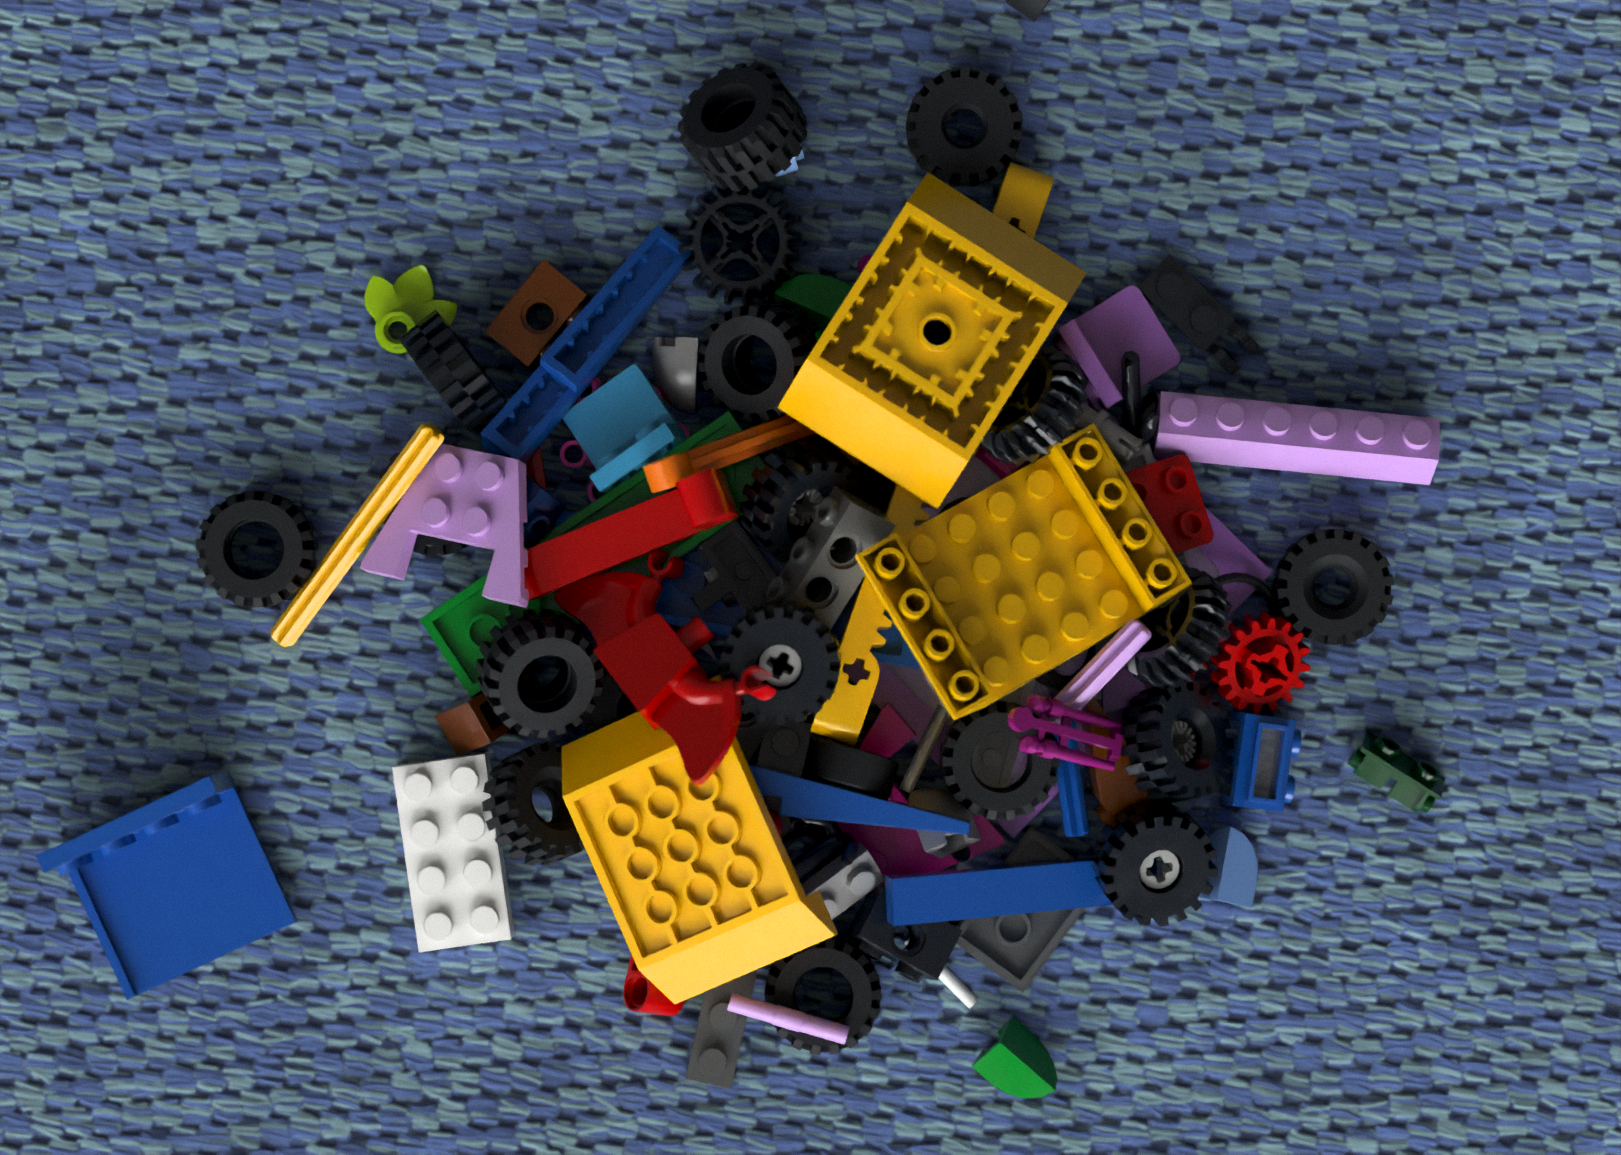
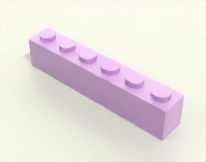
M1165 391L1160 393L1156 410L1159 423L1154 432L1153 457L1159 459H1167L1184 454L1189 458L1190 462L1430 485L1439 461L1440 418Z

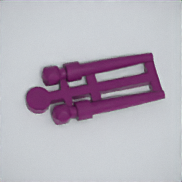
M1039 694L1028 695L1026 707H1016L1009 712L1008 723L1012 730L1024 732L1030 728L1036 729V736L1030 734L1021 736L1019 750L1022 752H1036L1037 756L1047 759L1055 757L1073 763L1114 771L1117 758H1120L1122 747L1121 723L1081 709L1066 706L1060 700L1049 697L1045 698ZM1032 712H1040L1039 718L1033 717ZM1047 716L1055 719L1061 717V723L1050 722L1047 720ZM1071 721L1111 729L1110 738L1071 728ZM1045 733L1058 735V743L1043 738ZM1072 739L1108 749L1107 758L1104 760L1066 748L1068 747V740Z

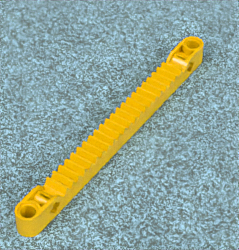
M1010 162L992 213L1034 239L1054 177ZM898 484L895 485L885 513L896 525L889 536L896 532L901 536L916 528L915 525L925 523L930 517L921 507H931V505ZM866 575L861 581L838 647L839 653H841V667L835 691L830 700L827 699L823 708L814 715L809 732L852 747L856 744L879 680L880 668L877 659L872 655L870 649L882 647L885 644L886 639L877 630H888L892 625V621L883 614V612H888ZM855 661H859L862 663L861 671L867 674V679H860L855 685H851L848 683L849 675L842 672L843 666L850 667Z

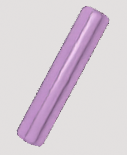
M1130 619L1053 699L1062 701L1066 706L1082 709L1151 638L1150 630L1140 620ZM1047 716L1048 721L1057 724L1061 723V717L1055 719Z

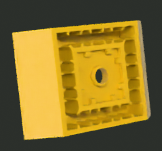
M927 173L901 210L812 349L777 408L938 509L1085 277L1086 272L930 173ZM937 320L946 324L950 331V338L945 344L933 345L926 340L923 329L928 322Z

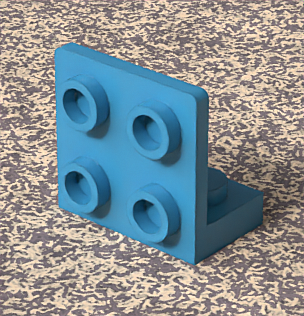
M632 364L570 408L563 417L564 422L597 470L589 477L599 492L611 491L642 470L643 465L657 460L688 439L641 367L636 364Z

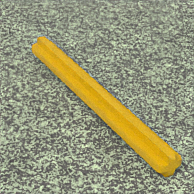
M430 423L419 426L270 630V636L279 645L287 647L295 644L442 444L444 434L437 427Z

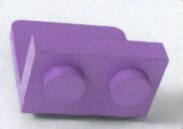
M1134 285L1124 288L1056 330L1060 339L1054 342V345L1079 364L1078 367L1083 371V376L1088 381L1085 388L1088 400L1092 406L1100 402L1105 410L1123 399L1121 360L1125 352L1134 351L1140 357L1141 387L1178 365L1181 359L1180 353L1144 295Z

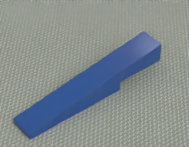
M657 225L541 356L540 366L480 433L481 446L491 454L518 459L526 464L683 270L682 265L692 259L693 252L679 254L678 246L683 243Z
M747 762L761 795L782 797L780 816L970 834L971 821Z
M1100 857L973 866V869L885 875L887 922L893 926L1113 904L1098 886L1095 879L1098 875L1093 870L1092 859H1100ZM1156 857L1153 858V866L1146 868L1149 869L1154 876L1157 873Z

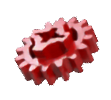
M1261 612L1257 622L1249 614H1246L1243 617V627L1238 628L1232 623L1228 626L1231 636L1228 640L1219 643V646L1222 648L1221 654L1210 657V661L1219 667V669L1210 674V677L1220 685L1217 692L1227 701L1229 700V703L1238 710L1242 711L1246 707L1253 714H1259L1263 704L1270 711L1274 712L1277 711V700L1279 698H1283L1289 703L1293 700L1289 692L1293 686L1296 688L1304 687L1305 684L1298 678L1300 672L1310 671L1311 666L1301 659V657L1310 653V648L1301 642L1304 636L1303 633L1293 629L1291 623L1280 615L1275 619L1267 612ZM1252 660H1255V661L1259 662L1260 664L1258 665V664L1252 663L1251 661H1252ZM1261 661L1268 663L1269 666L1261 664Z

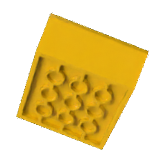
M1094 423L1064 439L1063 443L1055 444L1049 455H1045L1034 463L1027 465L907 533L899 536L896 532L855 556L953 720L985 708L1118 632L1130 619L1135 618L1139 620L1192 584Z
M719 674V675H717V676L711 678L710 680H712V681H720V680H722L721 674ZM639 711L561 747L562 797L638 970L674 1004L838 934L820 891L805 895L736 736L720 765L702 785H695L688 777L674 740L660 728L655 731Z

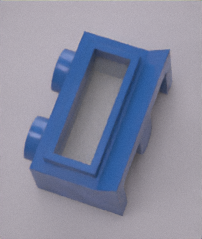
M1232 710L1231 720L1240 721L1237 749H1229L1227 753L1228 756L1233 757L1232 768H1234L1231 792L1230 794L1220 793L1219 802L1231 806L1283 812L1284 802L1290 803L1295 791V778L1293 775L1288 774L1291 757H1297L1301 747L1302 736L1301 731L1295 729L1296 720Z

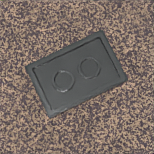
M1030 825L1002 864L1075 858ZM1085 908L963 919L956 925L957 928L963 930L956 944L1023 993Z

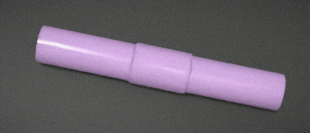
M733 992L727 1008L731 1012L840 1044H845L850 1027L805 1014L802 1011L774 1005Z

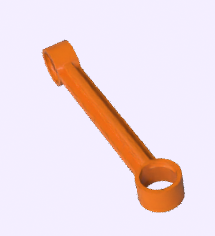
M786 414L690 450L650 462L642 467L651 493H656L675 487L676 482L710 468L720 469L816 434V432Z

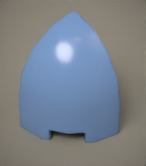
M1232 827L1220 828L1209 836L1210 844L1216 850L1217 859L1211 861L1218 868L1217 878L1208 877L1207 880L1214 888L1209 896L1201 892L1198 898L1252 908L1258 873V861L1253 845L1244 833Z

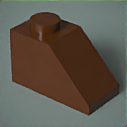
M527 664L519 676L517 687L524 690L539 689L541 686L529 664ZM483 691L472 697L469 694L465 695L435 716L457 756L492 743L514 727L509 728L501 721L487 701Z

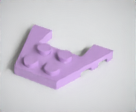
M441 444L399 501L362 560L360 569L368 573L404 580L418 534L495 550L482 596L489 600L527 608L529 590L525 589L524 568L528 567V550L524 549L523 523L527 522L526 464L514 458Z

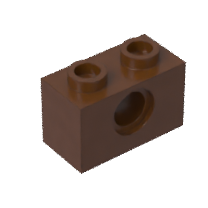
M543 259L487 327L485 332L531 369L536 362L540 364L541 356L555 342L556 337L585 308L584 303L588 300L589 296ZM537 305H547L553 311V321L544 330H535L531 328L528 322L529 312Z

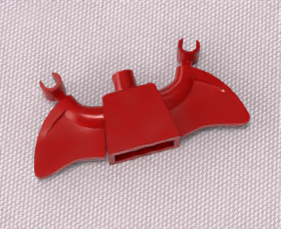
M656 550L650 554L648 568L651 574L649 577L633 572L605 573L583 579L558 591L554 596V601L562 610L583 623L591 631L597 647L592 651L655 731L658 728L662 729L674 740L690 780L695 785L704 784L720 765L735 738L741 718V695L749 693L762 701L771 699L775 695L776 689L767 684L760 683L762 680L772 677L773 674L761 667L750 666L745 669L740 681L737 682L734 678L720 681H712L706 678V671L693 654L715 638L698 615L677 632H674L663 616L656 612L657 601L664 589L660 585L663 579H677L684 570V561L677 556H673L664 569L663 566L668 559L669 553L663 550Z

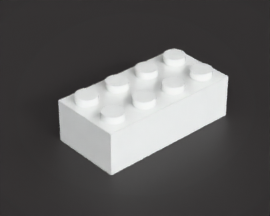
M489 752L401 764L392 767L418 951L426 952L512 939L515 932L503 849L495 841L500 836L497 828L489 831L485 821L493 818L491 811H483L482 801L491 798V794L483 792L485 783L492 780V776L489 775L491 772Z

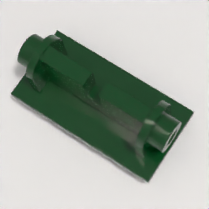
M1367 730L1364 734L1361 749L1357 748L1348 760L1347 764L1354 768V774L1378 789L1383 787L1389 777L1396 780L1388 795L1414 812L1421 810L1427 813L1435 800H1440L1442 797L1445 779L1441 777L1440 772L1427 761H1416L1401 752L1400 746L1385 735L1376 736Z

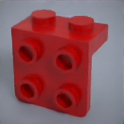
M1179 454L1124 472L1174 554L1199 547L1213 540L1214 533L1190 460L1186 455Z

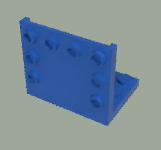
M229 770L203 778L36 856L44 873L56 868L60 876L69 873L127 1000L298 921Z

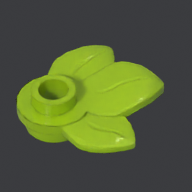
M424 265L416 266L404 272L394 285L381 277L372 276L364 294L365 307L376 321L375 336L378 343L388 352L395 354L407 352L400 340L393 339L390 336L389 329L393 323H404L408 331L434 310H437L449 325L453 323L456 316L457 305L447 300H433L434 289L432 279Z

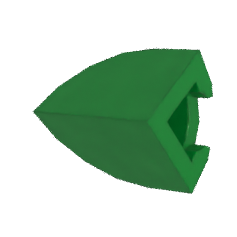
M820 274L798 275L783 282V286L774 293V302L786 301L791 303V310L801 308L806 312L807 315L804 321L806 323L814 321L820 329L814 333L818 341L853 286Z
M1011 1017L997 1032L1000 1035L998 1041L986 1052L982 1050L972 1065L987 1081L1008 1095L1024 1099L1041 1098L1056 1090L1057 1073L1047 1049L1034 1034L1014 1017Z

